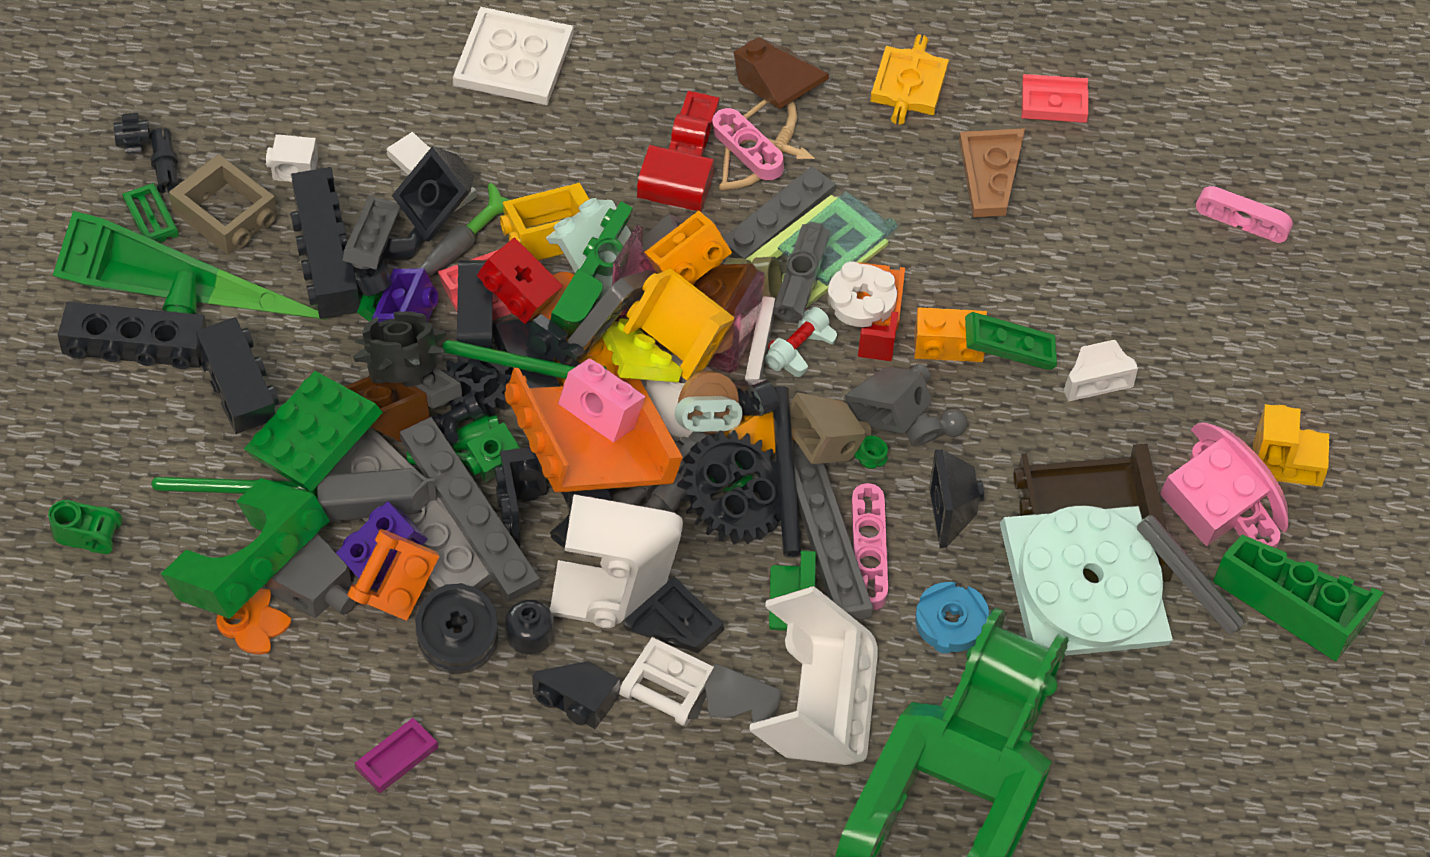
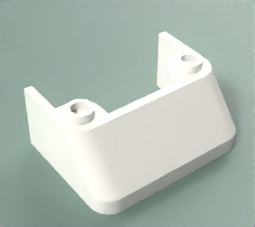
M574 494L564 551L601 557L602 568L558 560L550 605L552 616L592 622L602 628H612L616 624L621 623L667 583L681 538L682 518L669 511Z
M814 586L767 600L765 607L788 624L785 637V645L788 652L802 663L797 711L750 724L749 731L786 758L851 765L864 761L868 753L878 657L877 643L873 634Z

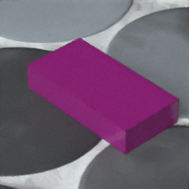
M412 718L355 762V769L381 793L438 749V742Z

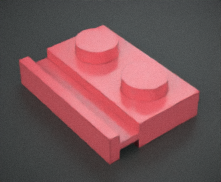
M1023 74L1021 118L1087 123L1088 78Z

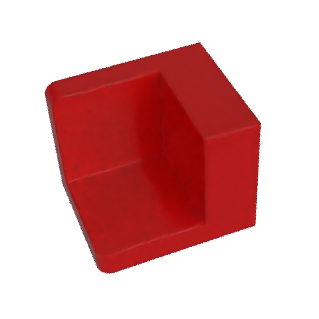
M892 311L890 326L872 324V326L862 327L858 357L892 362L899 312Z

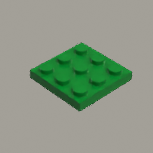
M314 371L302 382L301 386L287 402L279 407L276 414L253 436V439L246 445L244 450L253 459L311 493L383 412L374 402Z

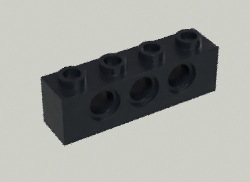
M66 302L57 336L62 354L75 359L94 357L102 358L108 362L125 360L135 361L145 366L155 363L172 365L178 369H186L188 367L200 368L196 330L207 326L205 316L199 314Z

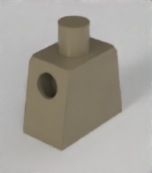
M796 393L790 403L792 436L811 464L849 461L854 457L864 438L871 436L870 424L867 421H858L848 405L841 400Z

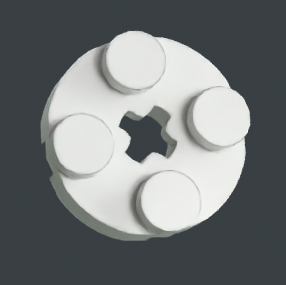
M853 261L847 262L842 266V270L832 277L829 283L827 296L829 306L831 304V307L835 310L834 315L840 321L851 326H872V322L878 321L881 318L883 322L891 316L892 311L895 309L897 290L894 284L895 278L890 272L883 271L878 267L859 264ZM856 292H866L870 296H865L863 300L858 299Z

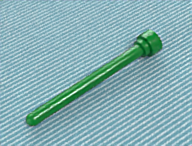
M446 340L442 344V349H445L447 354L519 368L566 379L568 372L575 368L574 366L453 340Z
M155 477L151 482V486L156 491L244 494L258 480ZM273 481L309 492L292 481ZM316 486V488L311 493H313L318 500V487Z

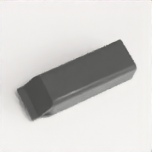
M413 468L326 475L317 485L318 502L330 521L369 518L376 508L383 506L387 501L405 514H415L427 502L437 500L435 478H426Z

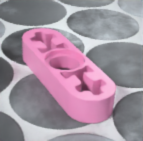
M731 108L721 109L715 113L712 120L714 135L753 173L763 180H774L782 175L784 171L782 152L743 115ZM744 140H754L757 142L754 147L749 149L740 146V143Z
M1214 186L1205 187L1196 202V209L1200 214L1234 227L1239 225L1243 227L1242 230L1277 243L1284 242L1287 239L1293 226L1291 217L1285 212ZM1237 211L1245 212L1248 215H1250L1251 218H1245L1242 215H1240Z

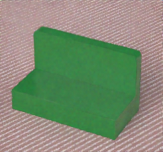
M801 551L800 566H771L770 599L812 586L815 587L816 551ZM769 610V629L787 631L788 624Z

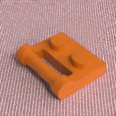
M380 529L375 538L377 544L357 584L351 585L347 596L360 604L370 605L407 621L440 556L434 550L387 530ZM390 549H395L398 552L377 593L371 591L370 589Z

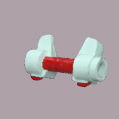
M812 307L810 310L805 309L802 321L798 323V329L787 340L781 338L772 340L768 344L769 351L765 356V361L769 367L775 371H780L784 368L796 377L802 376L807 371L808 365L796 349L807 339L821 340L832 345L836 342L837 333L829 326L830 320L826 313L818 307Z

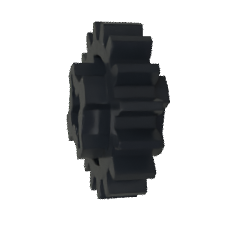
M457 356L458 362L456 363L450 360L446 362L447 370L441 371L461 383L462 396L449 401L445 406L451 405V410L464 404L463 398L466 394L475 390L481 397L490 416L496 415L497 407L503 410L507 409L505 386L510 382L511 367Z

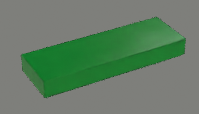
M971 312L965 316L967 348L1046 370H1052L1057 367L1056 338L1054 334L976 312Z

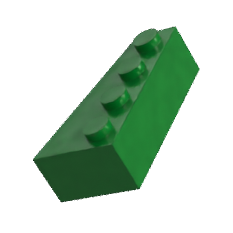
M1241 535L1223 555L1213 583L1335 662H1337L1371 620L1384 592L1371 587L1370 591L1353 585V579L1341 574L1339 578H1335L1318 571L1319 565L1305 560V563L1293 561L1287 558L1286 552L1245 535Z

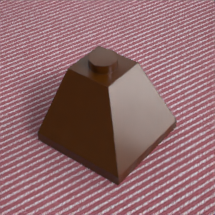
M760 37L749 41L746 45L733 52L738 81L778 109L829 79L827 72L790 49Z
M370 376L344 386L374 402L383 413L370 427L401 442V431L430 418L427 394L416 386L406 387L402 383L390 382L373 383Z

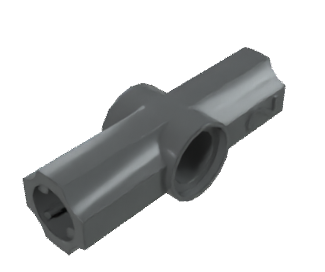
M810 221L808 224H802L793 252L787 258V270L773 307V314L779 316L783 321L791 323L798 320L802 321L811 292L817 285V274L831 234L830 230L823 227L820 223Z

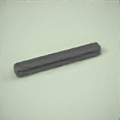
M1153 515L1145 517L1136 527L1138 532L1151 544L1152 548L1228 634L1238 631L1245 623L1241 615Z

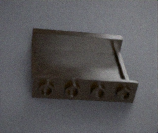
M1148 444L1133 445L1131 456L1125 458L1029 465L1027 453L1021 454L1019 468H1014V486L1016 490L1021 489L1023 498L1019 500L1020 516L1050 514L1072 506H1093L1102 509L1139 506L1142 520L1149 515H1153L1168 532ZM1155 551L1161 566L1163 582H1170L1173 570ZM1083 569V575L1086 580L1091 583L1099 582L1098 576L1092 570Z

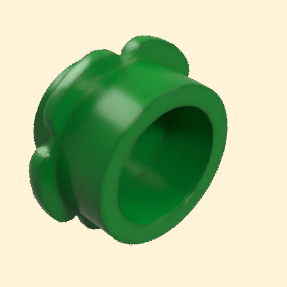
M866 436L854 456L862 466L875 469L877 466L882 467L886 464L888 447L881 438Z

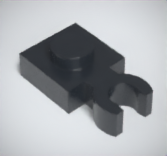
M542 314L532 320L525 346L546 361L557 362L559 360L560 364L577 367L581 363L576 360L585 355L586 352L580 345L567 342L568 333Z

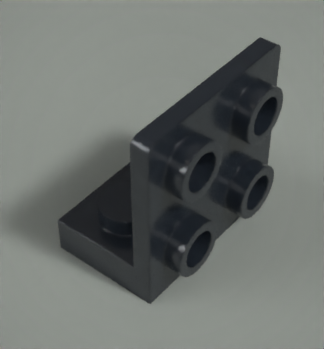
M530 447L500 451L501 466H495L496 496L498 507H501L503 515L501 516V521L519 548L520 530L517 499L532 501L539 496L547 495L546 477L543 475L542 466L536 454L531 451Z

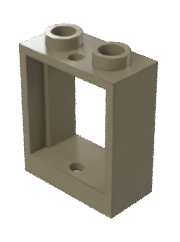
M217 154L169 192L172 212L227 255L237 248L245 247L253 235L262 228L270 227L277 217L275 196L220 154ZM226 184H229L250 200L253 205L225 226L199 205Z

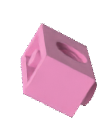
M589 358L568 372L558 404L614 443L635 428L645 396L630 384L606 370L601 364Z

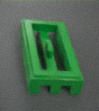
M154 183L122 194L140 235L154 241H159V243L165 242L166 238L170 236L172 238L179 237L178 230ZM151 194L167 228H160L144 195ZM134 198H138L154 230L153 233H149L133 201Z

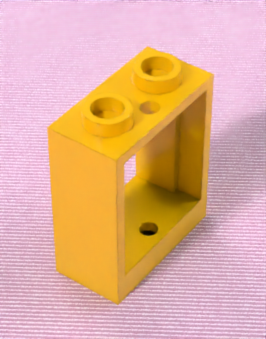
M576 183L502 202L504 215L499 217L504 236H509V241L515 237L537 260L564 254L558 244H549L546 237L555 231L554 226L559 222L556 220L575 216L580 212V205L590 199L581 184Z

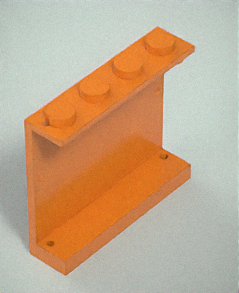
M616 365L614 375L620 378L617 373L619 365ZM513 369L510 382L505 386V399L511 405L517 417L518 425L525 432L529 440L530 449L536 454L542 466L543 475L548 478L554 492L674 483L683 457L640 379L620 378L643 394L645 399L635 428L613 443L558 404L564 386L529 388L526 383L527 379L522 375L520 369Z

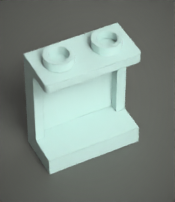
M592 198L584 202L579 207L580 212L572 218L568 217L559 221L554 226L555 231L546 237L549 244H558L575 273L577 269L581 268L587 258L583 255V252L592 237L598 239L604 230L600 224L609 208L616 210L612 200ZM627 225L618 238L624 248V257L620 270L612 276H602L599 274L595 276L603 284L601 298L619 279L651 269ZM608 250L598 254L599 258L606 263L614 262L617 259L616 255Z

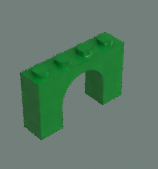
M260 478L236 502L250 525L262 532L245 548L224 557H207L186 549L161 573L175 597L184 603L230 619L330 521L313 493Z

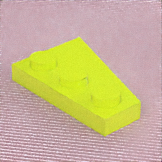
M621 318L619 322L614 321L603 334L602 338L607 350L614 352L612 361L613 364L619 365L617 373L620 378L679 383L683 370L672 360V356L669 353L662 351L655 344L653 338L645 335L640 329L630 334H626L623 331L629 319Z

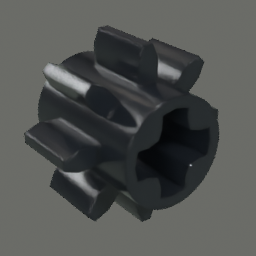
M138 112L122 114V122H114L116 147L125 146L126 154L142 153V145L151 143L148 119L139 120Z

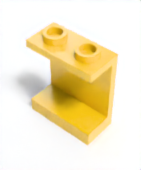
M671 268L659 274L653 273L642 287V290L645 291L642 298L636 301L627 312L626 317L629 320L623 331L626 334H630L640 328L683 361L680 366L683 370L681 377L688 381L694 375L704 372L734 322L735 317Z

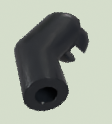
M414 227L407 238H390L383 255L386 259L410 260L415 256L425 240Z

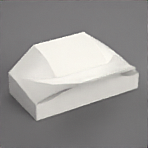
M1116 340L1083 346L1080 349L1074 368L1068 375L1064 393L1069 402L1134 387L1138 367L1135 360L1123 352Z

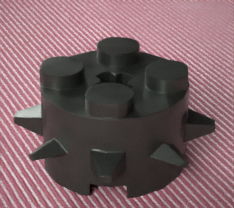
M394 312V319L385 320L380 323L378 322V317H376L364 326L362 330L363 339L355 340V343L363 345L364 348L354 355L353 359L355 362L367 363L369 376L373 383L390 382L402 383L406 387L417 386L423 382L424 376L436 368L438 363L437 354L445 353V349L437 347L436 344L446 336V332L444 330H433V324L427 323L426 316L421 313Z

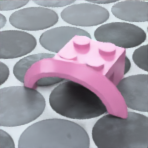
M1204 422L1194 425L1191 431L1202 443L1207 439L1216 442L1167 477L1160 492L1162 498L1206 546L1232 529L1242 513L1266 496L1273 511L1272 520L1283 532H1286L1288 528L1286 499L1280 485L1259 456L1243 440L1225 428Z

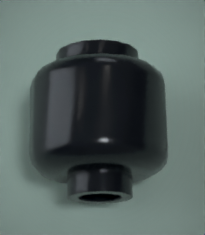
M536 600L520 601L510 608L505 622L506 638L509 645L515 651L526 655L541 653L548 648L554 634L553 616L550 609L544 603Z

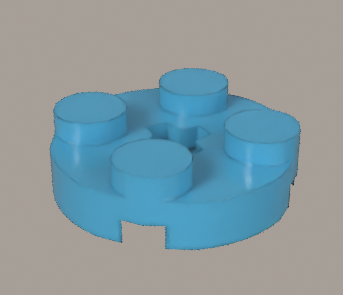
M942 582L928 588L920 597V602L916 608L915 625L924 641L933 646L936 651L945 654L968 650L976 644V637L981 633L982 626L986 623V619L989 616V608L985 599L977 590L969 586L967 589L957 587L956 582ZM950 611L952 615L959 614L961 617L958 618V622H949L945 620V612Z

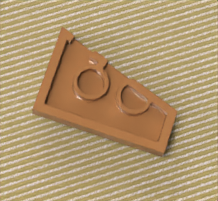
M1025 128L960 132L959 144L973 217L1006 216Z

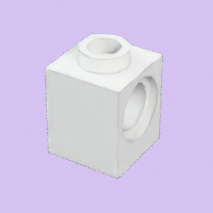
M276 134L273 148L268 147L266 154V166L271 168L273 180L292 182V173L316 169L318 162L316 138Z

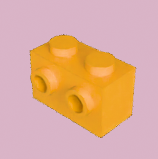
M697 211L644 253L658 274L671 268L694 285L701 276L709 270L718 267L732 251L715 224L703 213Z
M918 307L914 330V359L983 362L984 352L969 349L966 346L965 316L971 312L987 316V311Z

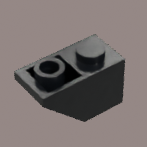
M589 661L539 670L532 676L533 694L538 702L548 708L557 707L564 711L572 722L580 726L587 724L596 729L620 697V679Z

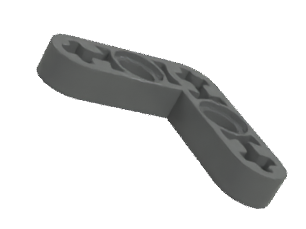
M646 270L623 277L610 287L567 341L570 344L576 343L586 351L585 355L576 361L579 362L590 352L623 310L631 308L636 301L642 298L645 292L642 290L645 281L654 273L653 271Z

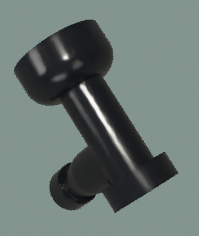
M475 390L464 396V404L443 415L438 413L432 416V419L449 444H454L459 439L457 423L470 416L476 420L487 416V409Z

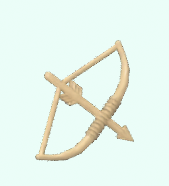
M762 100L747 112L744 117L746 119L750 118L769 102ZM792 101L787 104L788 119L786 125L782 127L775 141L768 140L782 154L784 152L796 156V159H816L803 147L798 149L788 145L794 135L797 122L796 105ZM744 140L740 144L743 145L749 141L754 143L757 142H755L754 140ZM725 146L722 183L719 185L721 191L748 187L761 180V178L753 173L743 180L728 182L730 150Z

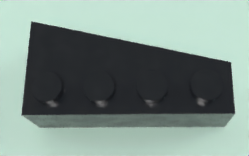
M332 167L292 173L291 178L296 211L290 212L293 231H300L301 233L300 236H295L299 256H306V260L301 261L304 281L311 280L312 285L306 286L310 306L317 305L320 319L355 313L358 311L360 304L353 265L342 261L347 238L344 222H342L338 195L335 192Z

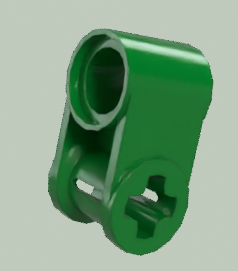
M71 500L57 501L50 507L48 512L52 537L57 543L105 555L112 552L114 545L112 538L115 530L121 527L123 522L122 516L111 508L96 507Z

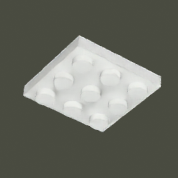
M480 7L453 75V86L548 106L574 35L573 26Z

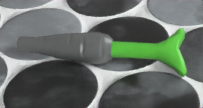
M488 184L489 201L487 207L466 226L457 225L450 230L419 268H425L429 277L467 252L475 242V235L495 216L504 214L502 202L510 199L502 197L494 184Z

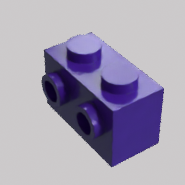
M425 268L393 269L390 276L392 284L384 290L372 319L378 317V322L380 323L385 320L394 319V312L402 311L424 314L428 323L433 309L438 304L439 297L437 289L433 287Z
M388 501L383 506L376 508L370 514L369 520L358 531L350 534L344 540L343 546L336 552L358 578H360L377 544L375 538L380 529L387 530L420 545H423L428 540L402 510ZM390 549L371 587L372 589L377 591L380 588L398 552L397 550Z

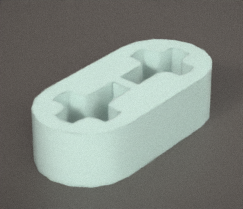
M725 396L686 397L678 403L675 409L677 423L683 428L694 432L732 430L741 422L743 415L740 404ZM726 408L730 409L729 415H724L723 419L714 415V412H723ZM694 409L703 412V415L692 416L691 420L687 418L688 413H692Z

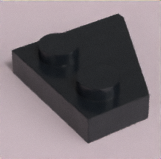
M672 577L622 621L623 627L627 631L650 639L653 637L663 643L695 653H699L725 630L724 624L675 577Z

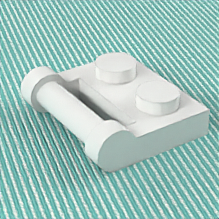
M652 637L624 679L619 695L629 700L634 697L674 717L676 723L686 727L691 720L688 719V714L713 666ZM644 677L685 697V700L680 704L639 683Z

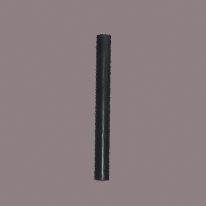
M777 386L774 389L779 399V409L773 411L782 545L783 555L793 558L801 555L789 389L785 386Z

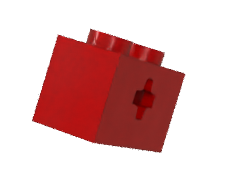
M515 237L490 256L476 275L483 282L484 286L492 291L507 306L508 310L524 324L528 323L547 307L563 287Z

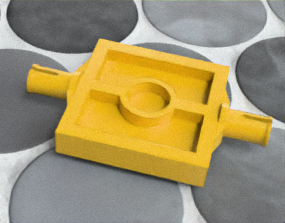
M921 35L915 37L913 49L885 47L871 92L870 102L895 107L891 116V121L894 124L897 123L898 116V125L905 122L907 110L930 115L935 113L948 69L949 59L932 56L925 52L929 40L924 35L922 42Z

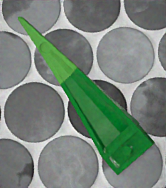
M77 211L72 212L53 276L57 279L90 288L167 298L176 272L188 271L197 276L196 300L198 303L320 319L316 309L190 257L111 221Z

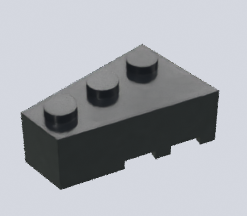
M234 317L196 330L200 364L204 372L209 371L213 380L210 381L211 387L214 392H218L222 401L221 406L235 434L266 424L275 415V406L279 405V399L273 385L267 386L263 379L267 374L261 357H254L250 348H253L254 344L248 328L241 329L237 318Z

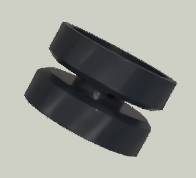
M463 583L446 584L431 591L421 602L415 618L418 647L425 660L435 669L450 674L469 673L482 667L491 658L498 642L497 612L490 599L478 588ZM453 627H462V632L454 633Z

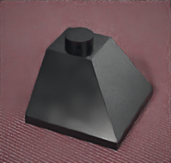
M432 146L392 194V197L424 240L430 242L471 192L474 175L457 154Z
M940 449L935 450L929 491L939 548H947L977 515L978 504L984 501V486L982 480L977 481L974 466Z

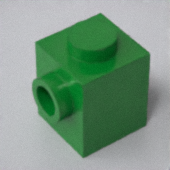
M503 422L467 442L468 455L464 459L474 476L480 474L486 483L496 477L495 466H501L500 451L518 449L520 447Z

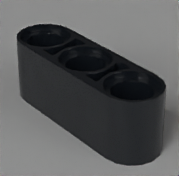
M458 260L457 341L492 349L493 292L488 290L476 276L487 260Z

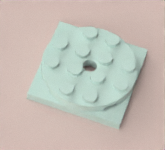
M1072 506L1050 514L1004 517L1002 519L1000 527L1027 639L1050 648L1058 634L1069 637L1065 656L1169 645L1173 641L1162 600L1163 578L1161 566L1151 544L1145 540L1136 528L1142 521L1139 506L1111 509L1093 506ZM1083 569L1092 570L1098 576L1099 582L1091 583L1086 580L1083 575Z

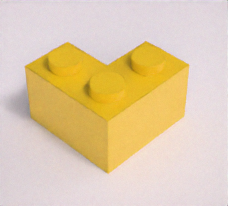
M1265 404L1253 441V451L1268 467L1276 481L1322 487L1329 464V434L1310 429L1300 430L1301 409L1290 408L1285 405Z

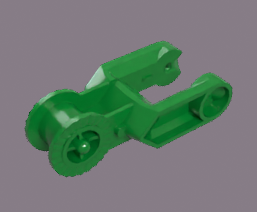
M994 607L987 617L986 623L982 626L981 633L976 637V644L971 646L966 653L965 671L961 674V681L953 698L946 696L942 705L911 702L900 715L848 819L835 857H879L898 813L901 812L919 771L993 802L990 812L982 828L979 829L973 842L974 845L967 857H1013L1037 805L1052 766V761L1031 745L1034 733L1030 731L1033 730V726L1037 723L1038 716L1042 712V707L1046 703L1047 697L1057 691V672L1061 667V661L1065 657L1069 637L1058 634L1050 648L1002 628L1005 620V611Z

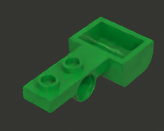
M620 201L616 210L609 208L600 224L604 230L598 239L592 237L583 252V255L587 258L581 268L577 269L551 313L550 321L568 333L567 338L572 336L601 299L603 284L595 278L596 274L612 276L621 268L624 248L618 238L630 220L633 207ZM608 250L613 252L617 259L614 262L606 263L599 258L598 254Z

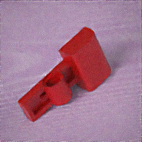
M692 91L687 92L681 113L676 115L673 124L669 148L653 145L648 147L638 178L637 198L702 212L714 176V159L703 157L713 126V116L719 108L720 97Z

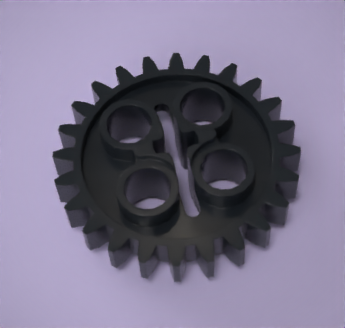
M722 430L718 431L713 437L710 434L706 435L700 442L698 441L690 448L691 451L682 459L685 464L678 470V473L684 477L677 483V486L687 490L680 497V501H690L691 504L685 511L686 514L696 512L698 517L694 524L698 526L705 522L707 524L706 535L716 530L718 531L720 542L730 535L733 545H736L742 538L746 544H750L756 538L761 540L768 532H772L779 526L777 522L781 521L776 461L772 462L770 459L773 449L763 452L761 450L762 440L757 441L754 445L750 444V435L748 433L740 440H738L736 430H732L727 436H725ZM735 461L739 462L743 469L739 468ZM707 474L712 476V478L715 480V483H713L708 478ZM752 474L758 476V478L748 481L743 487H736L717 500L710 499L711 496L721 493L726 487H733ZM753 491H755L756 493H758V495L760 496L761 500L758 499V498L754 495V492H753ZM725 505L729 506L734 514L730 513Z

